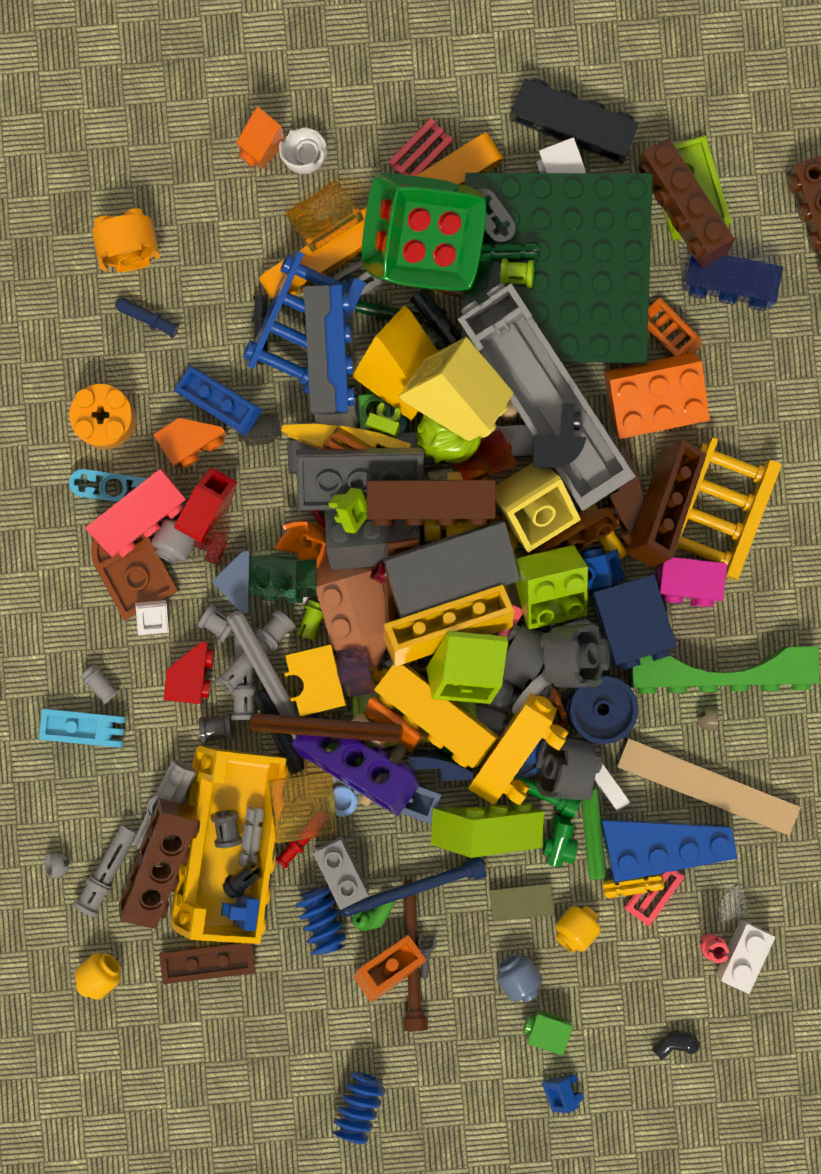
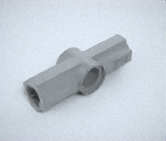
M177 760L171 761L156 795L147 804L146 816L133 841L136 848L140 850L159 798L183 804L197 774L193 767Z

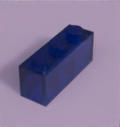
M689 253L681 290L689 291L688 295L694 298L705 299L709 295L718 297V301L724 304L735 305L738 301L748 303V307L751 309L766 311L767 307L771 308L777 302L783 266L725 255L701 268L696 258Z

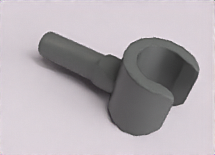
M422 936L418 940V947L426 959V962L421 965L420 978H428L431 951L436 948L437 944L434 936L433 946L430 949L422 947Z

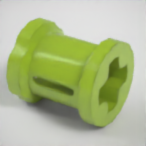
M502 258L500 284L503 283L505 287L507 284L526 285L527 288L533 287L534 260L524 263L509 262L507 258Z

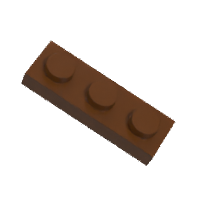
M227 943L162 951L159 953L163 984L256 973L253 944Z

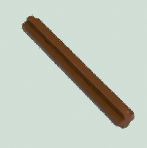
M255 713L250 717V729L258 732L394 743L400 742L403 736V728L399 724Z

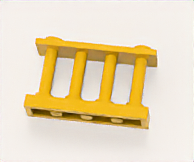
M712 437L708 440L707 444L702 442L699 450L707 455L676 549H682L713 562L727 564L726 578L734 581L739 579L782 464L769 460L765 462L764 466L759 465L757 467L715 451L718 439ZM712 462L753 478V482L757 483L754 493L744 495L705 480L704 476L709 463ZM702 491L741 506L742 510L746 512L742 523L737 522V524L692 508L698 492ZM687 520H692L731 535V539L735 540L731 552L726 551L724 553L682 537Z

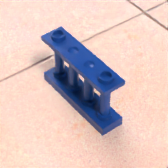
M294 251L292 256L287 254L280 269L284 273L255 341L250 340L248 342L243 358L246 359L244 365L254 369L257 361H260L298 378L299 383H302L300 390L310 394L307 365L301 367L263 350L270 332L307 348L306 334L275 321L282 303L305 313L304 299L288 292L294 276L297 275L318 286L342 285V293H348L349 312H343L344 324H348L366 283L354 277H349L348 281L343 280L339 282L301 264L300 262L304 254Z

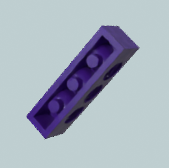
M315 714L311 716V718H320ZM297 735L292 745L298 755L397 817L419 787L414 776L415 772L409 766L401 762L399 765L394 764L389 760L388 754L377 747H374L373 750L364 745V740ZM339 743L335 750L326 751L329 744ZM356 758L364 759L361 765L357 767L350 766ZM380 774H389L386 781L382 783L375 782Z

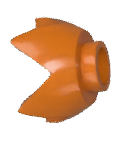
M305 520L282 525L284 530H288L277 542L274 549L297 554L295 574L308 571L314 566L318 568L327 554L326 530L319 524Z

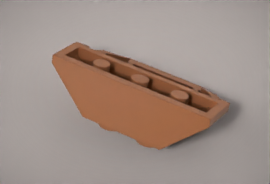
M326 554L321 565L318 568L315 566V589L332 648L349 674L363 671L365 668L377 667L380 665L382 657L387 650L384 641V624L387 623L384 585L370 578V573L374 566L331 571L328 555Z

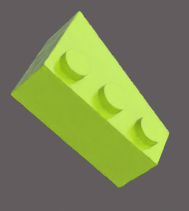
M522 802L521 805L513 803V806L495 804L481 807L432 808L431 845L469 858L542 848L544 811L532 808V804L528 802Z

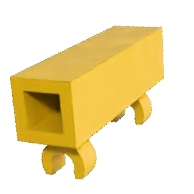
M529 693L500 735V738L473 774V780L470 781L468 787L470 791L495 805L503 793L511 801L521 805L527 796L526 792L529 786L520 780H514V776L541 738L545 739L553 748L560 750L566 741L565 737L568 735L566 729L552 724L557 708L547 698Z

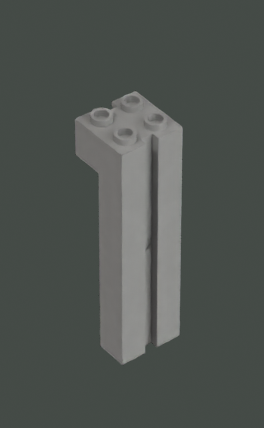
M501 283L487 293L489 299L481 305L474 301L460 311L463 316L458 318V321L477 350L513 391L510 400L534 437L535 435L560 436L562 404H575L574 411H581L580 430H573V436L586 437L584 448L574 461L565 466L554 468L581 510L584 511L636 476L537 326L513 285L509 284L505 287Z

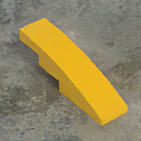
M283 425L281 432L285 436L320 450V447L337 428V425ZM339 426L374 448H411L410 443L381 433ZM338 438L336 439V441L340 442L346 447L353 448L347 443L343 442L342 440Z

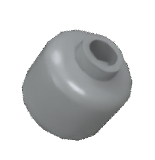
M179 516L175 520L164 519L160 524L161 528L156 531L152 538V545L155 548L154 553L173 564H176L177 561H185L197 542L174 528Z

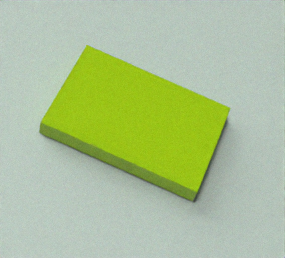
M706 135L673 144L726 226L732 223ZM662 207L671 240L683 239L674 229L670 218Z

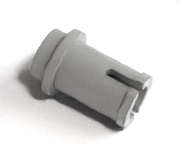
M92 665L80 676L84 681L82 684L84 686L87 684L106 704L119 690L100 672L102 670L101 667L97 668L95 665Z

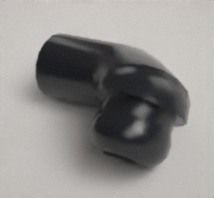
M673 1030L652 1048V1051L663 1061L673 1050L695 1054L699 1050L700 1043L697 1037L690 1032Z

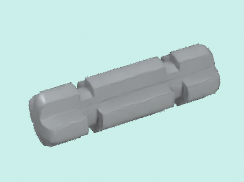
M248 807L246 810L245 819L248 820V823L244 824L241 845L244 851L240 853L239 864L242 867L246 866L249 861L256 863V866L258 863L256 851L260 849L263 826H260V822L264 821L265 814L264 809L259 807Z

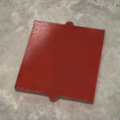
M497 430L484 438L481 437L477 451L468 460L458 464L455 463L454 467L457 472H460L463 480L484 479L515 467L517 463L511 452V444L506 442L501 430Z

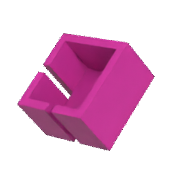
M673 557L655 567V578L663 603L678 604L682 603L683 599L691 600L690 606L714 607L715 602L723 601L727 564Z

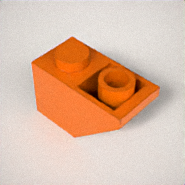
M182 418L176 419L153 434L172 465L176 468L182 466L183 469L196 463L199 460L197 455L206 449L212 452L225 443L223 438L228 436L221 426Z

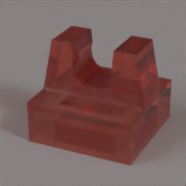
M215 531L212 540L204 538L201 543L195 540L193 546L207 552L204 558L205 561L219 566L230 537Z

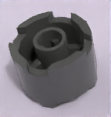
M526 622L523 625L518 623L514 626L508 637V641L512 644L506 654L503 680L524 691L529 686L528 682L530 680L534 681L541 674L545 666L541 638L546 633L539 628L529 630Z
M562 625L552 628L549 633L543 634L541 638L545 665L543 668V678L547 683H553L559 688H586L602 684L603 681L600 678L603 670L609 669L610 652L607 639H601L597 632L599 629L597 625Z
M566 736L565 743L560 750H557L550 746L546 740H543L535 762V768H541V782H536L539 793L548 798L588 801L591 799L596 773H599L602 768V757L595 754L592 743L587 739Z

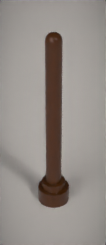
M406 880L403 885L411 883L413 881ZM416 894L404 898L405 937L409 935L418 947ZM417 968L407 977L409 1010L406 1011V1017H403L404 1031L410 1032L428 1030V1016H425V1011L421 1010L420 971Z

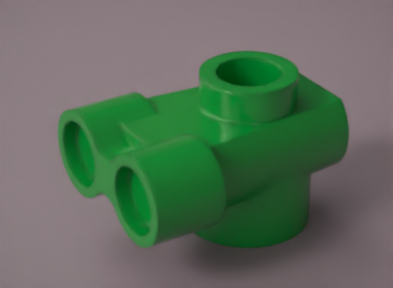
M560 813L555 814L551 837H545L542 846V855H546L547 863L555 867H561L563 862L573 864L578 850V841L571 839L575 824L570 819L560 815Z

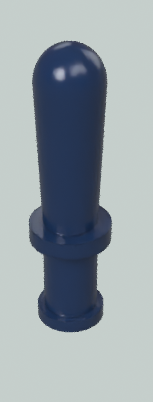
M125 297L118 298L115 302V307L119 312L148 324L151 330L158 329L170 335L171 338H174L179 330V324H174L162 318V314L158 312L154 314Z

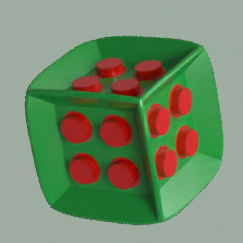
M376 174L369 193L363 230V268L376 279L386 280L395 284L449 291L470 290L477 274L486 222V200L484 194L471 186L458 185L440 179L403 174Z

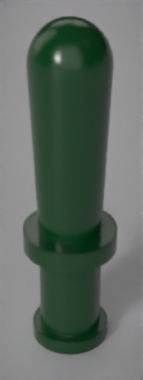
M360 298L355 308L356 314L359 312L376 316L375 320L380 318L391 320L400 311L399 308L383 306V302L374 304L361 301ZM411 311L421 325L423 321L421 314Z

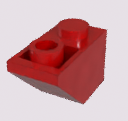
M211 467L194 488L174 528L201 543L230 506L238 482Z
M200 642L167 669L163 700L203 704L204 698H209L211 680H206L208 667H213L215 650L210 649L209 642Z

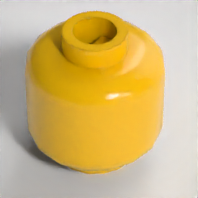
M577 906L569 907L555 925L557 933L555 939L571 953L586 951L601 932L597 922L599 916L587 906L583 908Z
M106 953L90 955L77 967L74 973L77 991L83 997L95 1000L104 998L121 980V967L118 961Z

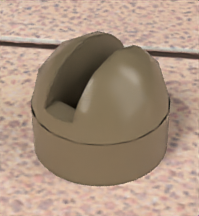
M707 706L699 710L697 714L698 725L703 730L718 731V706Z

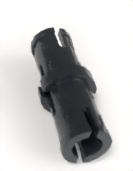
M425 288L420 290L421 293L417 292L409 300L425 318L426 326L433 328L446 347L462 338V334L459 333L447 318V311L444 308H439Z

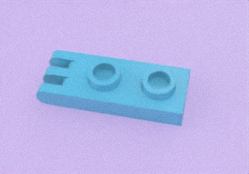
M43 708L39 740L123 748V741L111 740V736L124 735L125 729L112 727L113 722L118 724L125 723L126 717Z

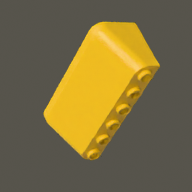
M198 746L194 753L192 764L197 774L188 792L187 805L195 807L197 819L200 820V829L195 839L192 838L188 846L190 853L186 865H181L178 872L179 883L173 897L171 925L174 931L190 940L260 944L261 935L266 930L264 914L265 907L270 900L269 879L275 866L273 850L274 843L277 842L279 837L277 822L279 812L283 808L282 786L288 774L286 758ZM259 807L265 811L264 821L260 822V826H263L260 849L256 851V855H258L256 868L259 866L262 871V877L246 888L244 894H249L260 900L256 931L242 930L233 925V920L221 915L222 902L236 903V897L230 898L224 892L222 885L228 875H234L243 868L239 864L240 853H243L244 850L241 848L242 843L230 848L215 847L214 840L217 838L215 823L211 821L210 815L218 811L236 810L239 817L236 819L238 835L242 838L244 824L248 823V820L245 819L247 808Z

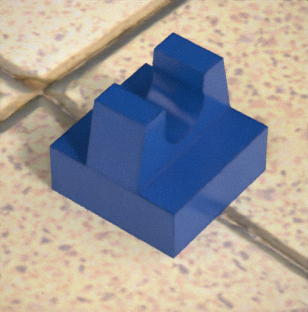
M244 894L241 897H236V903L222 902L221 915L233 920V925L242 930L256 931L260 900L249 894Z
M576 1075L550 1078L542 1082L552 1112L570 1113L579 1108L578 1103L584 1099L583 1093H573L571 1085L578 1081Z

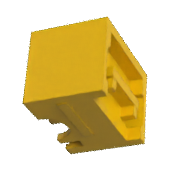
M332 645L285 656L289 672L284 673L285 676L296 675L302 679L304 684L302 693L299 696L290 698L291 702L296 701L300 716L347 705L346 698L343 696L344 692Z

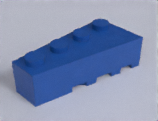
M600 818L610 875L614 882L738 859L732 828L727 825Z

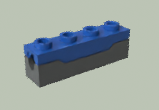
M342 285L304 286L311 415L349 413L348 406L355 405L354 387H347V375L353 374L352 355H345V343H351L350 324H344L343 312H349L348 293H342Z

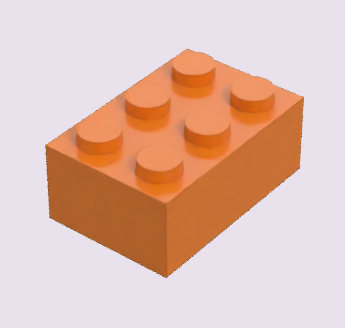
M694 352L603 371L612 428L619 439L710 421L702 361Z

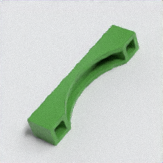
M819 646L781 647L772 656L754 666L724 673L696 669L676 660L672 656L653 661L652 656L640 659L641 665L629 669L630 687L638 688V694L656 693V687H668V693H686L688 686H699V692H718V686H730V691H749V685H761V691L780 690V684H792V690H811V684H820Z

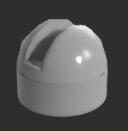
M50 853L45 855L44 865L49 879L64 876L69 870V866H64V862L68 861L64 854Z

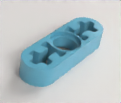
M79 469L71 475L69 487L79 497L117 503L129 493L128 481H133L131 487L136 488L148 478ZM87 475V480L99 483L98 477H103L99 486L100 495H95L98 489L93 487H86L85 492H81V487L76 485L77 480H82L83 476ZM113 479L120 480L123 485L121 494L116 497L109 496L106 492L107 483Z

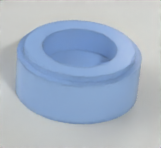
M346 785L334 787L327 797L329 810L341 817L353 813L358 804V797L354 793V789Z

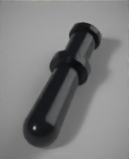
M253 296L254 317L251 318V322L254 323V341L267 313L268 296ZM266 340L263 350L268 351V340ZM257 361V364L259 365L264 364L260 361Z

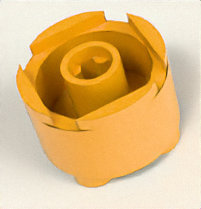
M134 208L125 211L124 215L111 217L105 215L94 219L95 226L91 232L99 268L102 271L109 272L108 267H116L117 272L134 271L151 265L150 258L155 257L156 261L160 258L153 221L149 216L143 215L142 209Z
M95 384L78 391L72 401L69 412L70 423L75 434L84 442L98 449H114L122 445L133 434L137 422L135 408L128 397L117 388L107 384ZM104 410L110 416L105 418L102 424L97 419V416L102 415Z

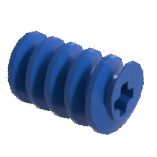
M328 885L299 894L298 896H302V900L295 904L296 908L306 909L299 916V919L310 921L302 929L314 934L306 940L307 943L317 944V947L310 952L311 955L327 954L346 946V944H340L346 939V934L336 933L342 927V922L332 921L339 915L337 909H328L335 903V899L333 897H324L331 891Z
M351 1071L350 1075L357 1082L346 1084V1087L353 1093L352 1095H342V1099L348 1103V1107H338L337 1111L344 1115V1118H334L333 1123L340 1127V1130L332 1132L349 1142L365 1144L369 1138L366 1132L371 1131L373 1128L370 1120L376 1119L377 1112L373 1108H378L381 1105V1100L377 1096H383L386 1089L381 1085L383 1082L378 1078L366 1073Z

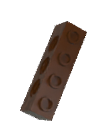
M159 798L118 904L120 921L156 929L160 918L164 919L166 917L169 907L168 897L170 892L176 891L179 883V869L181 865H186L189 858L190 848L188 846L191 839H195L199 833L200 820L197 819L195 807ZM170 835L177 836L173 840H165V838ZM157 863H167L162 867H155ZM150 889L156 890L155 892L150 894L144 893L145 891Z

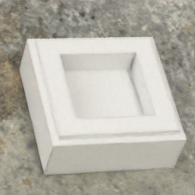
M166 600L135 603L138 635L169 633Z

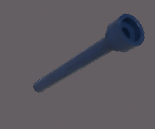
M467 857V861L462 862V866L366 897L342 909L341 912L344 916L348 917L465 877L468 880L473 878L475 881L485 878L487 874L482 858Z

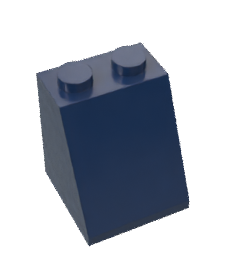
M655 575L594 592L590 597L604 639L606 638L608 641L610 657L614 667L622 665L623 670L641 665L640 659L652 656L653 661L671 656L670 650L677 647Z

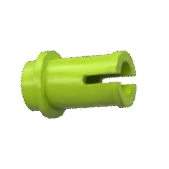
M310 599L308 605H304L306 612L297 635L315 641L323 614L320 603Z

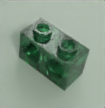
M278 555L249 556V594L261 595V600L277 601L280 600V597H285V603H303V597L316 596L317 559Z

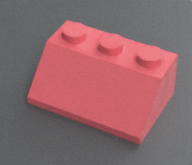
M159 469L86 526L85 529L111 557L120 554L123 558L137 547L134 543L135 540L142 535L149 538L159 530L161 526L158 522L167 515L170 519H173L180 514L184 508L183 503L188 499L166 471Z

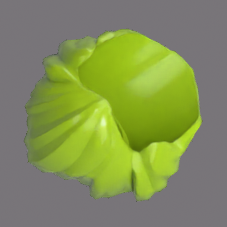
M424 414L422 422L417 428V448H423L424 458H434L435 463H439L442 460L457 464L464 462L477 451L480 445L481 436L466 441Z

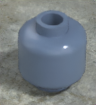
M514 954L500 963L496 979L511 1001L523 1000L526 1003L538 996L540 993L538 988L542 984L543 977L528 956Z

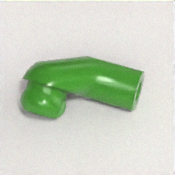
M395 901L355 914L352 918L353 925L361 931L382 927Z

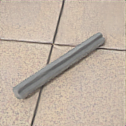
M237 610L228 615V623L279 714L300 717L243 612ZM291 734V736H292L293 739L295 740V738L297 737V735Z

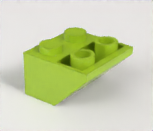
M574 545L515 558L521 580L515 582L526 626L529 630L587 616L588 566Z
M448 631L427 666L432 699L491 704L502 687L508 638L492 634Z

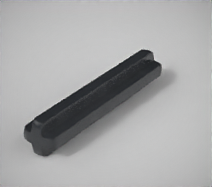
M266 689L257 691L253 695L261 714L280 715ZM271 733L281 756L286 758L289 773L294 775L304 770V763L292 745L293 740L290 734Z

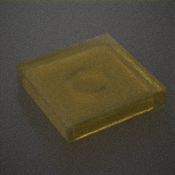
M337 181L285 213L289 222L312 252L364 220L361 211Z
M324 771L268 780L275 840L277 843L338 833L332 777L329 773Z

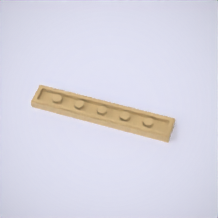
M629 738L625 742L616 765L618 768L790 836L801 808Z

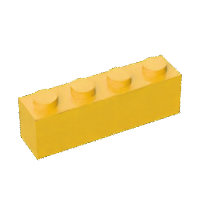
M502 584L384 624V641L396 667L435 654L448 631L494 634L512 628L515 611Z
M407 663L396 667L393 664L374 689L380 694L378 700L391 710L395 707L405 714L402 719L415 729H418L419 726L429 733L427 739L440 749L443 746L454 753L451 758L464 768H467L468 765L471 768L477 767L500 738V736L457 702L432 699L429 680Z

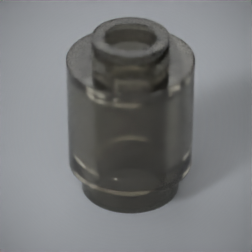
M260 414L246 436L237 431L238 441H245V446L251 447L275 443L276 439H282L278 414Z

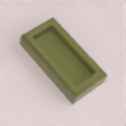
M550 882L489 889L493 921L554 915Z

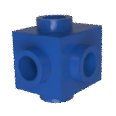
M593 548L582 552V558L588 566L587 590L591 589L592 594L610 588L609 586L625 579L618 549L601 552L600 548Z

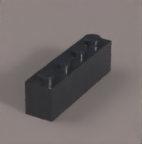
M532 78V80L524 79L510 116V121L561 141L574 137L577 147L623 164L639 122L634 121V117L630 114L610 112L605 110L606 107L597 101L590 100L587 103L577 99L575 93L565 89H561L560 92L551 89L548 83L537 78Z

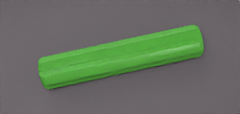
M593 788L592 798L588 801L581 800L588 875L590 879L597 880L605 878L606 872L598 791L596 788Z

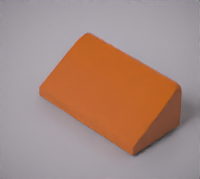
M379 697L370 698L364 712L366 717L374 723L401 725L403 736L402 740L398 743L409 752H413L425 737V733L419 728L415 729L406 723L399 712L386 707L378 700Z

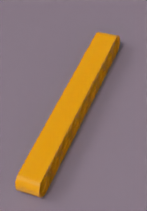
M484 133L416 176L465 185V173H488L504 161V157L489 134ZM367 207L300 249L299 252L304 254L300 263L324 275H328L361 254ZM283 261L259 277V281L272 300L284 274L280 271ZM295 275L288 292L296 295L304 290V286H310L314 283Z

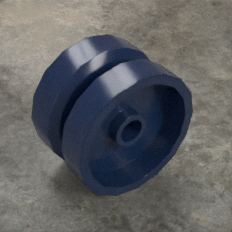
M602 672L600 678L603 681L602 684L596 687L570 688L567 691L564 705L568 720L573 729L588 741L603 745L618 742L626 737L635 726L639 711L637 698L631 688L615 676ZM604 703L605 711L600 713L597 711V708L600 704Z

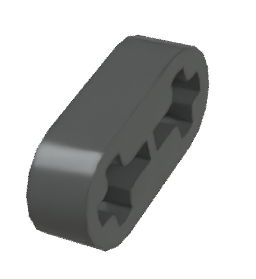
M486 188L478 189L484 194L485 198L489 196L492 198L489 206L494 212L490 215L486 212L485 230L496 242L511 241L517 232L515 221L491 190ZM496 216L503 224L510 223V226L507 228L509 234L505 237L501 233L498 235L494 233L497 230V226L492 219Z

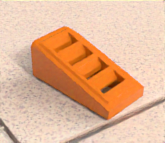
M658 297L649 305L648 331L671 357L695 353L702 346L701 338L661 297ZM663 310L665 314L652 324L650 320ZM671 319L673 323L661 333L659 329ZM679 329L681 333L670 342L668 338ZM684 340H689L685 345H683L679 350H677L676 347H678Z

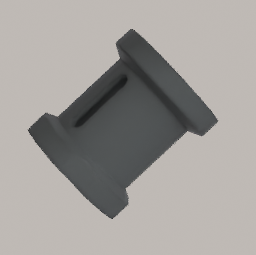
M226 713L224 717L206 719L205 717H199V731L202 744L216 739L227 738L228 741L234 740L231 713Z
M223 810L210 815L211 821L215 823L217 838L214 840L215 847L230 848L242 843V837L238 835L236 819L239 816L236 810Z

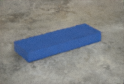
M191 365L174 389L176 393L244 436L248 434L263 411L255 404Z

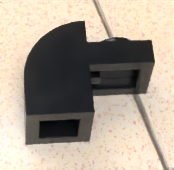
M562 404L560 436L535 435L533 467L565 466L580 455L584 448L586 437L573 436V430H580L581 411H574L575 404Z

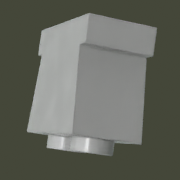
M343 835L314 849L313 855L340 910L368 897L370 890Z

